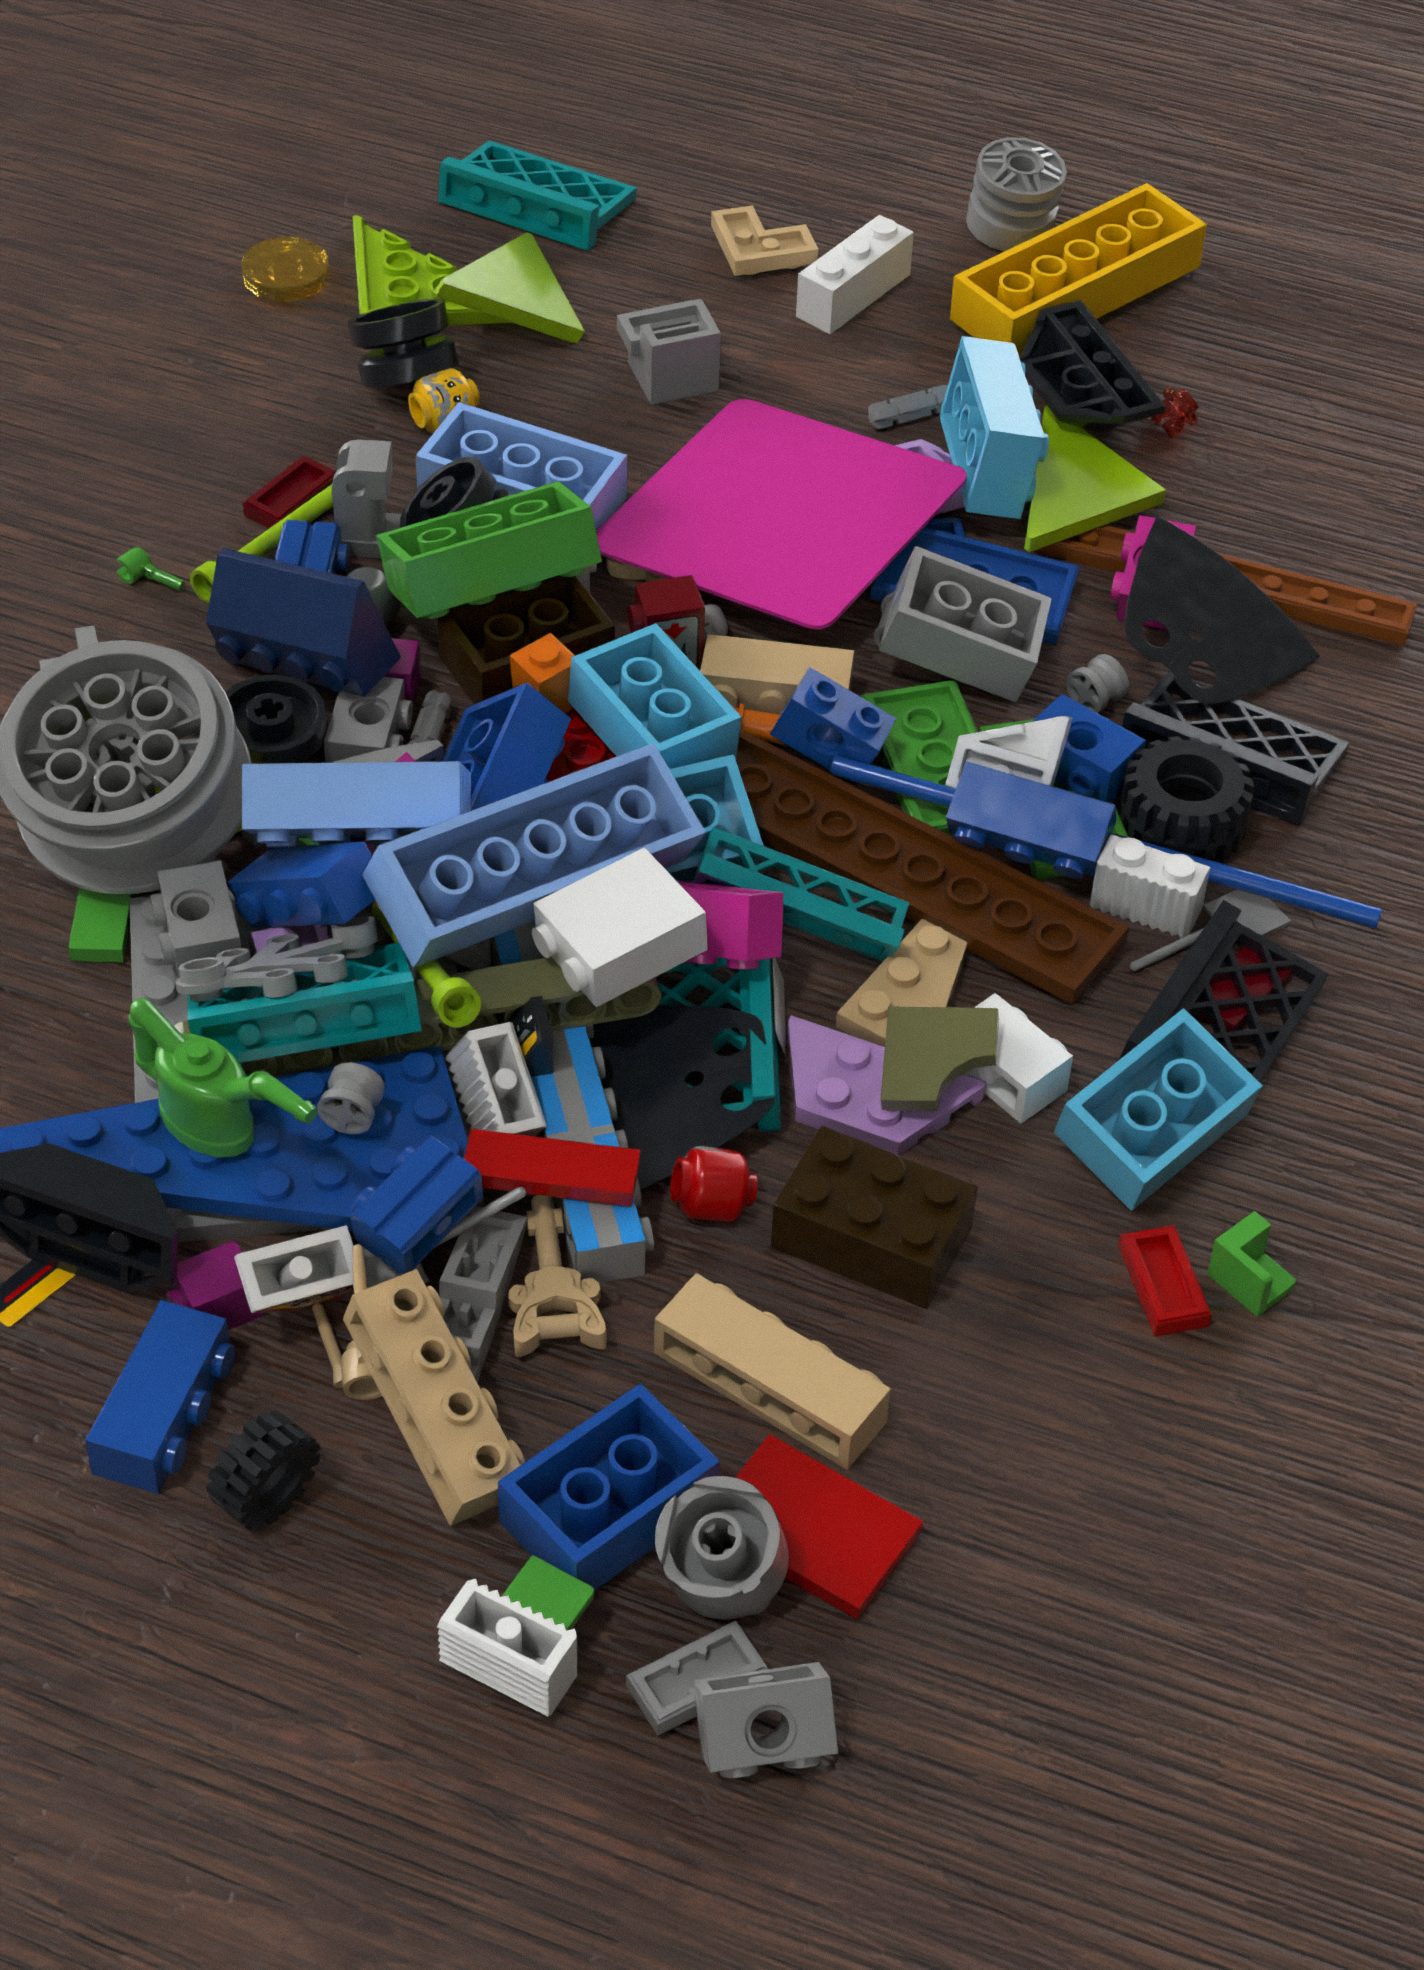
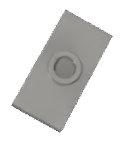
M734 1621L626 1675V1687L657 1736L697 1716L693 1680L766 1670L768 1667L737 1621Z

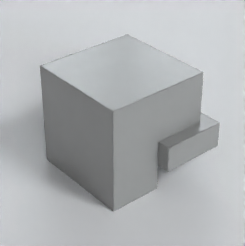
M701 298L617 315V331L628 350V364L651 405L719 391L721 332Z

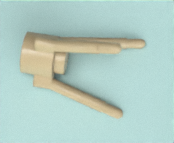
M356 1244L352 1248L354 1294L367 1289L364 1248L360 1244ZM320 1303L314 1304L312 1311L333 1369V1386L338 1389L343 1388L345 1395L357 1400H372L381 1397L382 1394L354 1340L347 1345V1351L341 1354L324 1307Z

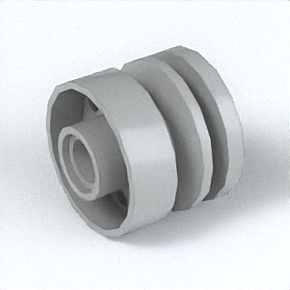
M1006 137L992 141L982 148L977 159L976 173L973 178L974 187L970 194L966 213L967 226L977 240L990 248L1005 252L1054 228L1059 209L1058 203L1062 196V187L1067 175L1064 160L1055 150L1045 144L1027 138Z

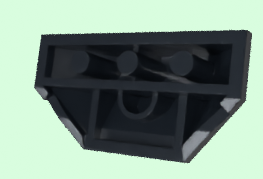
M1081 300L1040 311L1036 325L1020 357V362L1025 364L1026 379L1060 422L1100 432L1164 413L1165 404Z
M50 1143L0 1153V1237L25 1256L129 1294L151 1289L159 1284L166 1285L172 1283L177 1277L178 1231L154 1179Z

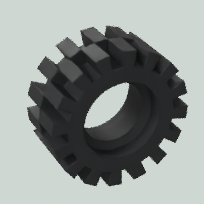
M272 1410L270 1414L266 1411L258 1414L256 1423L250 1419L243 1424V1433L240 1436L235 1432L227 1440L231 1443L227 1451H219L215 1459L220 1463L218 1466L210 1468L208 1477L211 1481L206 1484V1491L210 1494L208 1497L243 1527L249 1530L251 1527L255 1530L262 1529L265 1522L271 1525L277 1521L279 1511H282L284 1514L292 1508L290 1501L295 1496L300 1499L306 1490L302 1486L304 1482L312 1481L316 1472L311 1468L318 1465L321 1456L317 1454L321 1450L320 1445L316 1442V1439L278 1410Z

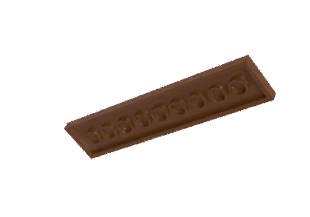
M740 729L736 762L764 844L785 855L909 902L905 915L906 918L917 924L921 919H924L935 926L943 928L952 935L966 941L967 950L1072 1005L1127 942L1129 927L969 845L957 842L954 837Z

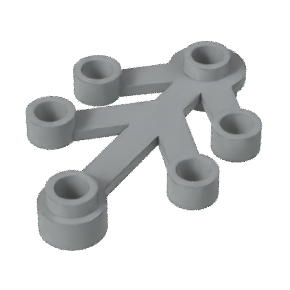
M357 915L346 924H331L333 938L302 947L298 935L285 934L268 939L266 941L267 945L252 958H250L249 949L234 948L222 951L216 957L199 958L185 962L178 967L180 978L175 981L177 992L189 995L191 1001L201 1002L221 997L223 995V988L262 986L265 997L276 998L287 996L297 991L294 972L313 971L315 982L318 983L342 980L348 976L345 958L364 957L374 952L373 944L378 941L375 918L369 915ZM341 951V954H330L333 952Z

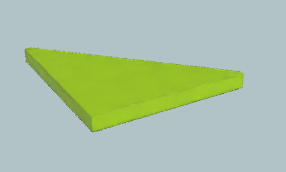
M358 215L352 216L360 315L400 303L438 298L434 291L443 278L456 272V266L431 253L425 256L411 249L410 242L385 229L379 232L367 226L364 218ZM445 300L450 321L448 326L512 323Z
M528 232L443 278L434 291L438 298L571 343H578L585 332L536 240Z
M1047 405L1044 406L1041 426L1043 433L1048 434L1049 443L1045 460L1043 462L1038 461L1035 470L1036 488L1030 504L1024 546L1028 553L1163 504L1166 489L1083 428L1060 422Z

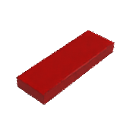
M471 1129L464 1159L479 1170L482 1175L483 1188L512 1191L517 1187H523L527 1194L632 1207L640 1166L641 1150Z

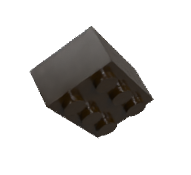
M558 575L541 580L542 584L537 588L526 591L508 590L496 594V598L488 603L481 605L465 603L450 608L448 614L437 618L439 657L474 705L513 689L509 655L549 633L555 636L575 656L615 640L614 623L576 576L562 577Z
M821 1126L773 1205L771 1247L927 1310L972 1229L978 1186L828 1127Z

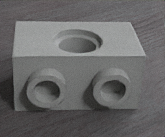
M383 677L365 697L344 691L338 693L324 739L325 763L403 745L401 731L410 729L413 715V702L405 700L404 679Z
M221 860L157 871L160 893L150 895L153 917L156 927L166 925L167 932L159 933L164 965L175 964L178 978H180L178 967L185 962L199 958L216 957L222 951L241 948L240 936Z
M819 1662L693 1680L701 1756L710 1773L719 1771L722 1777L727 1778L746 1777L758 1772V1765L783 1762V1766L787 1768H807L821 1763V1756L838 1754L830 1676ZM767 1710L781 1713L780 1723L773 1732L762 1736L751 1733L752 1722L758 1714Z

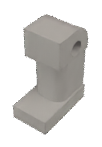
M351 440L343 444L339 449L337 472L334 474L332 483L334 522L341 527L342 543L349 544L350 557L381 558L376 535L400 528V517L402 514L386 513L385 500H388L393 473L392 441Z

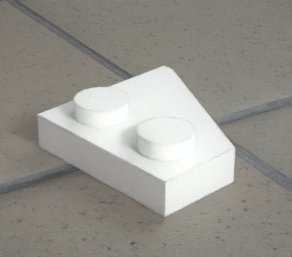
M1060 716L960 735L945 785L957 788L965 762L968 761L1053 786L1073 718Z

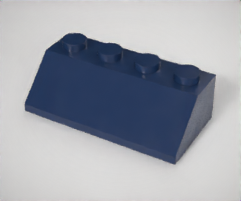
M225 548L217 554L206 624L216 641L215 648L217 652L227 662L260 669L265 673L295 677L303 682L325 686L337 692L344 691L365 697L401 658L364 581Z

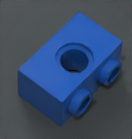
M809 667L785 705L770 735L831 770L835 755L871 764L880 751L896 718ZM848 780L849 782L853 783L854 785H857V783H858V782H856V781Z
M1061 694L1032 721L1060 716L1073 718L1055 781L1076 794L1111 803L1122 793L1129 760H1133L1134 754L1140 748H1144L1146 740Z

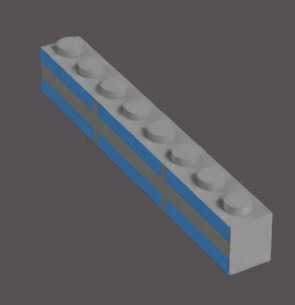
M535 920L490 938L491 958L494 966L545 958L537 949L532 937V929L536 927ZM593 1025L552 1031L553 1073L531 1077L547 1127L540 1132L538 1137L628 1148L624 1130L615 1131L612 1121L617 1120L616 1102L612 1088L603 1089L601 1079H605V1065L601 1048L599 1046L591 1048L589 1039L594 1037ZM638 1178L632 1207L554 1197L556 1207L561 1208L564 1237L572 1268L580 1272L581 1280L593 1278L599 1283L645 1275V1252L654 1250V1240L649 1218H639L636 1207L641 1206Z

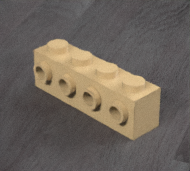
M415 1269L353 1294L343 1321L449 1525L452 1526L498 1506V1481L525 1463V1459L519 1446L513 1440H507L497 1421L498 1410L492 1395L486 1388L480 1389L470 1370L471 1360L465 1344L459 1337L451 1335L443 1319L444 1310L438 1293L432 1286L426 1287L418 1270Z

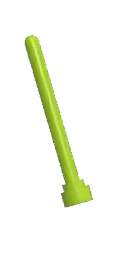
M332 484L238 550V552L263 557L278 546L283 523L286 520L308 521L311 523L332 508ZM206 561L190 573V583L194 592L207 603H210L216 561Z
M375 901L372 905V914L395 943H399L377 901ZM437 960L428 961L415 968L432 989V1008L444 1024L459 1028L470 1024L476 1019L481 1009V999L467 980L459 977L451 978Z

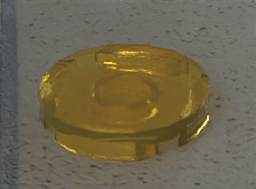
M283 236L259 242L244 254L241 262L245 286L257 296L264 298V293L274 295L275 301L281 302L303 300L318 293L323 288V281L325 279L328 280L330 275L326 251L317 243L299 237Z

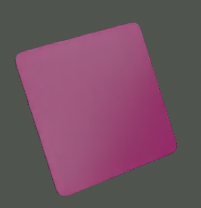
M738 399L726 405L596 530L600 554L605 557L665 578L693 575L699 590L809 629H823L836 622L965 485L967 474L963 468L754 400Z

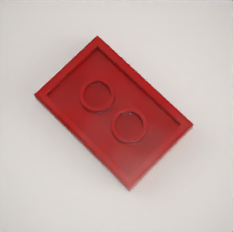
M771 1434L767 1436L735 1477L752 1484L762 1493L778 1517L789 1552L788 1569L785 1578L856 1620L860 1618L922 1533L923 1520ZM725 1541L729 1546H733L731 1541Z

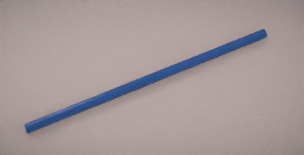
M835 755L830 774L947 808L950 807L956 790L952 787ZM1112 833V835H1115V836H1118V837H1121V838H1127V837H1125V836ZM1141 841L1145 846L1170 854H1184L1189 856L1194 862L1211 867L1208 882L1377 929L1382 912L1381 908Z

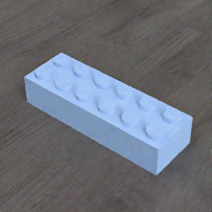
M652 743L381 844L375 850L362 876L412 967L416 968L428 961L436 960L534 921V902L644 847L665 869L681 863L687 859L706 832L656 745Z

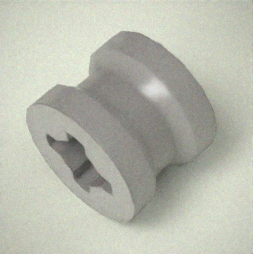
M1100 654L1090 660L1087 668L1080 667L1072 671L1067 676L1066 686L1071 699L1096 713H1100L1107 707L1108 701H1118L1128 693L1129 681L1124 668L1115 658L1107 654Z
M352 1062L341 1063L335 1066L328 1079L329 1090L322 1094L317 1105L318 1115L329 1127L339 1132L361 1134L368 1131L375 1117L373 1107L377 1106L382 1100L385 1093V1083L375 1071L364 1065Z

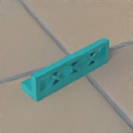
M713 827L709 834L692 880L693 883L784 892L783 924L881 962L888 956L892 957L895 954L905 931L901 927L909 902L716 827ZM719 845L737 852L745 867L714 856L717 846ZM752 858L762 863L755 865ZM773 867L779 868L788 873L794 886L760 873ZM802 878L810 880L812 882L804 884ZM822 886L828 887L837 892L843 905L809 892ZM851 897L859 899L861 901L853 903ZM874 905L892 912L893 915L889 924L858 911Z

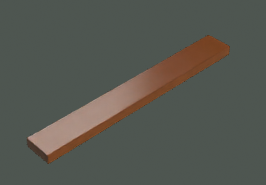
M1103 525L1037 549L1036 553L1115 573L1116 571L1125 572L1127 562L1121 561L1123 542L1126 532L1133 534L1135 532ZM1219 554L1256 584L1287 617L1405 646L1417 608V604L1414 602Z

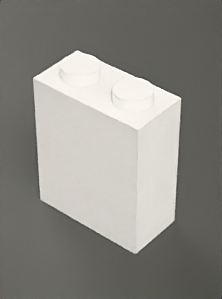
M645 847L533 903L536 927L532 929V937L537 949L545 958L552 957L562 968L563 975L569 986L576 992L581 990L596 1007L708 950L706 912Z

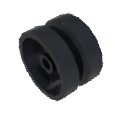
M423 299L391 305L358 315L348 321L347 324L353 346L365 350L375 349L364 354L357 363L363 386L383 387L412 382L458 366L459 359L454 340L445 336H433L443 331L450 322L444 299Z
M462 457L448 463L435 472L417 489L406 504L400 517V528L510 496L511 494L502 486H496V478L476 457Z
M273 674L251 677L234 684L225 692L233 709L236 726L249 750L252 764L325 763L324 739L327 732L324 699L313 686L295 677Z

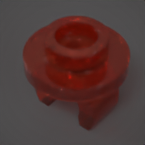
M1168 387L1163 391V396L1166 400H1161L1165 404L1164 413L1150 417L1155 425L1160 423L1162 419L1171 417L1162 426L1167 436L1172 438L1182 431L1184 422L1190 426L1198 422L1194 412L1199 407L1192 396L1183 388L1176 392L1171 387Z

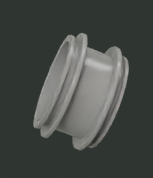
M116 640L95 643L70 651L47 664L22 687L1 722L0 796L9 812L16 819L21 836L31 854L48 872L70 885L88 891L107 894H140L159 890L157 871L211 862L229 843L242 823V764H252L249 750L236 726L232 706L221 684L202 664L177 650L142 641ZM191 734L198 737L195 739H180ZM126 735L125 740H124V739L118 740V739L115 737V736ZM96 751H98L100 755L99 759H94ZM156 786L161 792L156 794L153 787ZM95 799L93 811L84 812L90 802Z

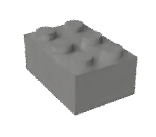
M915 546L896 585L879 651L991 694L1017 702L1037 665L1052 598Z

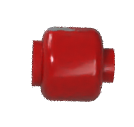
M696 1146L689 1150L685 1158L678 1157L675 1161L671 1175L670 1195L673 1202L679 1203L680 1210L688 1218L730 1223L737 1220L744 1206L751 1207L757 1194L758 1180L755 1173L749 1172L747 1160L741 1152L708 1146Z

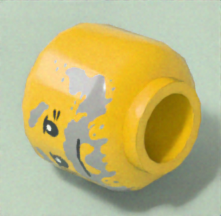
M449 368L416 380L413 393H410L408 397L409 410L414 422L418 427L426 428L432 434L458 402L476 407L480 402L479 391L474 381L466 379L460 371L454 368Z

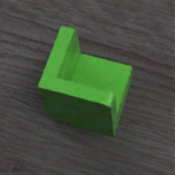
M1254 1211L1215 1239L1207 1275L1258 1317L1293 1291L1296 1280L1265 1254L1271 1224Z
M532 1555L501 1597L509 1595L510 1602L520 1601L522 1608L531 1606L532 1613L542 1612L543 1619L553 1617L554 1624L564 1623L567 1631L575 1626L594 1599V1589L587 1583Z

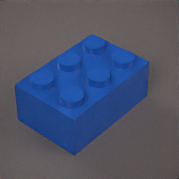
M640 1383L498 1481L499 1522L531 1556L534 1555L587 1583L595 1591L655 1548L656 1525L665 1505L675 1495L678 1497L693 1487L694 1482L705 1477L719 1476L720 1461Z

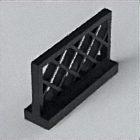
M1170 672L1163 677L1140 705L1134 702L1125 711L1122 724L1123 728L1146 740L1144 749H1148L1149 743L1156 740L1168 742V737L1178 736L1181 740H1190V737L1201 738L1203 743L1210 744L1214 742L1222 745V751H1232L1239 757L1238 763L1246 764L1250 771L1249 778L1253 779L1254 784L1251 806L1299 826L1307 817L1311 801L1346 756L1350 743L1237 698L1215 704L1200 703L1190 697L1176 684L1174 675ZM1196 683L1197 685H1199V686H1201V687L1207 688V687L1204 686V685H1201V684H1199V683ZM1173 692L1190 700L1173 701L1169 693ZM1224 712L1235 718L1218 719L1215 713ZM1200 714L1203 720L1186 721L1183 715ZM1270 730L1280 734V736L1264 737L1261 731ZM1245 732L1248 738L1232 739L1228 733ZM1307 748H1315L1328 754L1310 755ZM1291 750L1294 756L1278 758L1274 751Z
M1223 900L1129 1037L1119 1060L1184 1008L1192 1017L1208 1015L1214 1034L1211 1035L1237 1061L1238 1059L1232 1045L1254 1042L1261 1061L1242 1063L1241 1065L1261 1083L1325 984L1329 974L1238 922L1237 920L1242 910ZM1237 942L1256 952L1262 963L1239 966L1233 952V947ZM1224 962L1226 967L1220 968ZM1292 969L1291 974L1310 985L1306 991L1285 993L1278 972ZM1267 974L1273 985L1272 994L1250 997L1243 977ZM1231 979L1240 998L1215 1000L1209 983ZM1201 996L1203 1002L1196 1003ZM1297 1005L1295 1009L1292 1011L1291 1006ZM1277 1007L1284 1026L1262 1028L1256 1009ZM1245 1008L1247 1012L1246 1022L1249 1030L1227 1032L1220 1011ZM1274 1040L1269 1047L1268 1041Z

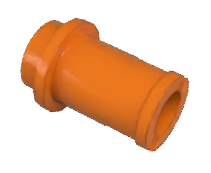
M740 703L739 708L733 707L742 717L740 729L765 742L785 745L784 742L770 735L780 714L745 709L744 703Z

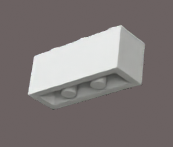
M881 215L868 222L798 273L796 317L828 334H832L910 275L914 232Z

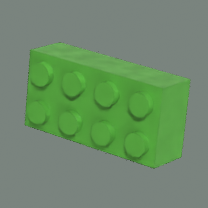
M559 481L376 535L388 590L416 618L421 617L424 619L442 617L449 613V608L465 603L470 605L488 603L496 598V594L508 590H531L542 584L541 580L554 576H577L586 572L587 566L602 562L591 506Z

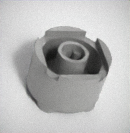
M712 1476L694 1482L693 1487L678 1497L675 1495L665 1505L656 1525L655 1548L669 1583L677 1597L687 1607L706 1617L723 1620L736 1619L763 1612L782 1586L789 1562L787 1541L773 1507L752 1484L738 1478ZM725 1541L732 1542V1548L725 1549L722 1554L714 1555L712 1551H721Z

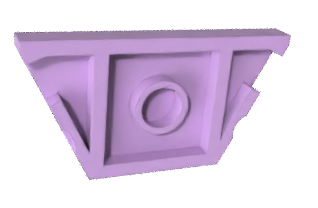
M792 1015L788 1020L787 1039L790 1045L791 1082L794 1087L793 1103L796 1122L816 1129L825 1126L900 1156L917 1145L918 1140L922 1136L935 1133L950 1123L951 1113L968 1102L975 1106L984 1098L986 1081L963 1074L957 1077L944 1091L938 1111L882 1110L880 1099L885 1047Z

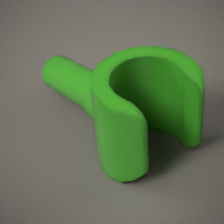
M133 548L117 559L120 564L124 565L117 570V575L127 584H132L142 576H145L179 592L184 588V580L152 565L149 555L142 548Z

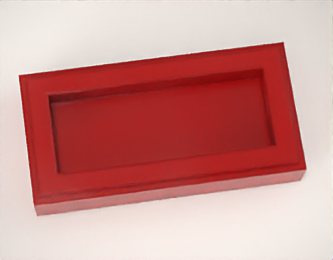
M1175 1225L1120 1234L1118 1247L1154 1337L1209 1327L1212 1314Z

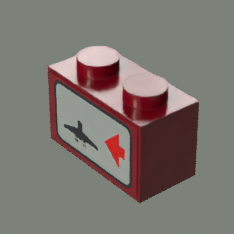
M693 575L635 584L634 605H628L627 607L631 633L656 623L700 671L704 653L705 605Z

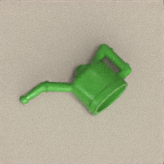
M138 998L132 1002L128 1019L134 1032L136 1045L135 1062L143 1072L157 1081L160 1116L167 1130L180 1143L198 1153L213 1157H235L246 1152L254 1142V1119L249 1101L251 1099L268 1100L294 1115L295 1120L306 1124L311 1123L316 1118L318 1110L311 1101L303 1100L268 1072L256 1071L250 1076H246L239 1060L218 1042L196 1034H181L153 1003L145 998Z

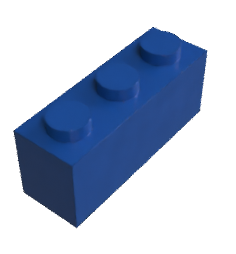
M966 761L950 804L946 821L949 834L955 835L954 839L959 843L969 845L975 849H983L984 845H989L1004 850L1005 856L1017 862L1031 864L1034 859L1054 865L1053 869L1064 876L1081 879L1084 874L1092 877L1095 876L1097 860L1110 835H1112L1116 824V809L1114 804Z
M365 841L270 848L227 882L229 889L235 897L237 911L249 922L251 928L346 924L375 900L362 876L372 858V854Z
M160 1300L85 1439L92 1475L159 1494L169 1473L176 1474L180 1470L186 1455V1440L194 1425L201 1426L204 1423L211 1405V1392L218 1378L225 1379L228 1376L234 1362L235 1346L230 1344L226 1318Z

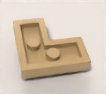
M753 205L711 212V227L734 276L744 274L755 275L759 272L785 268L795 269L800 266L811 265L818 259V247L806 224L764 230Z

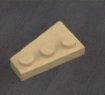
M921 919L900 942L895 954L892 957L888 956L837 1012L836 1027L854 1037L885 1047L888 1006L948 1007L966 957L967 942L945 931L943 928Z

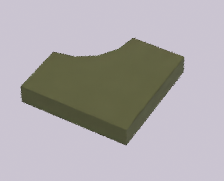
M888 1006L880 1099L882 1110L938 1111L944 1091L957 1077L974 1068L996 1065L999 1030L998 1008Z

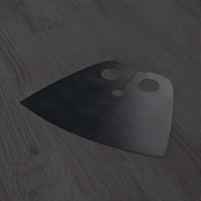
M1157 515L1139 557L1125 614L1127 639L1144 657L1168 667L1174 675L1176 684L1194 700L1204 704L1230 701L1259 690L1293 674L1320 657L1287 615L1247 576L1207 545ZM1153 620L1163 624L1170 635L1169 643L1164 647H1156L1148 643L1142 634V626L1145 622ZM1191 627H1198L1203 631L1204 639L1202 641L1192 639L1189 634ZM1203 661L1213 668L1216 674V682L1212 687L1205 688L1194 683L1188 672V667L1192 662Z
M658 1005L653 1011L639 1017L593 1024L594 1037L589 1039L591 1048L598 1046L601 1048L605 1065V1079H601L603 1089L612 1088L616 1102L617 1120L612 1121L614 1130H624L628 1148L641 1150L637 1177L640 1190L672 1175L677 1158H685L693 1147L708 1146L718 1148L737 1137L758 1122L771 1109L775 1101V1097L753 1101L747 1108L740 1111L727 1110L721 1103V1095L729 1085L736 1082H745L752 1086L750 1029L766 1045L764 1026L755 1015L739 1010L718 1007ZM736 1028L743 1031L746 1035V1044L739 1053L732 1056H721L713 1050V1040L722 1030ZM693 1071H699L704 1075L703 1082L696 1087H690L685 1083L686 1076Z

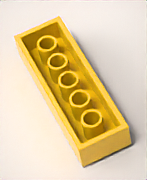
M1146 183L955 275L953 279L950 320L974 338L1014 343L1020 358L1041 310L1081 300L1095 319H1098L1199 268L1207 224Z

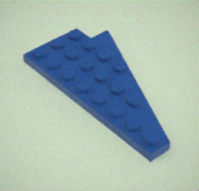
M441 1046L352 1062L372 1069L385 1083L383 1098L377 1106L373 1107L375 1113L373 1122L368 1131L361 1134L339 1132L323 1122L318 1113L311 1123L306 1124L295 1120L294 1115L268 1100L251 1099L249 1101L254 1119V1142L246 1152L235 1157H213L198 1153L185 1146L167 1130L160 1116L158 1098L0 1128V1153L50 1143L154 1179L167 1208L332 1229L347 1225L348 1230L353 1231L351 1210L354 1201L365 1188L371 1185L378 1188L391 1175V1167L397 1156L404 1149L410 1146L417 1149L428 1137L433 1136L450 1148L455 1156L459 1155L464 1159L468 1140ZM337 1065L275 1076L274 1078L282 1082L303 1100L311 1101L317 1109L322 1094L329 1090L328 1079Z

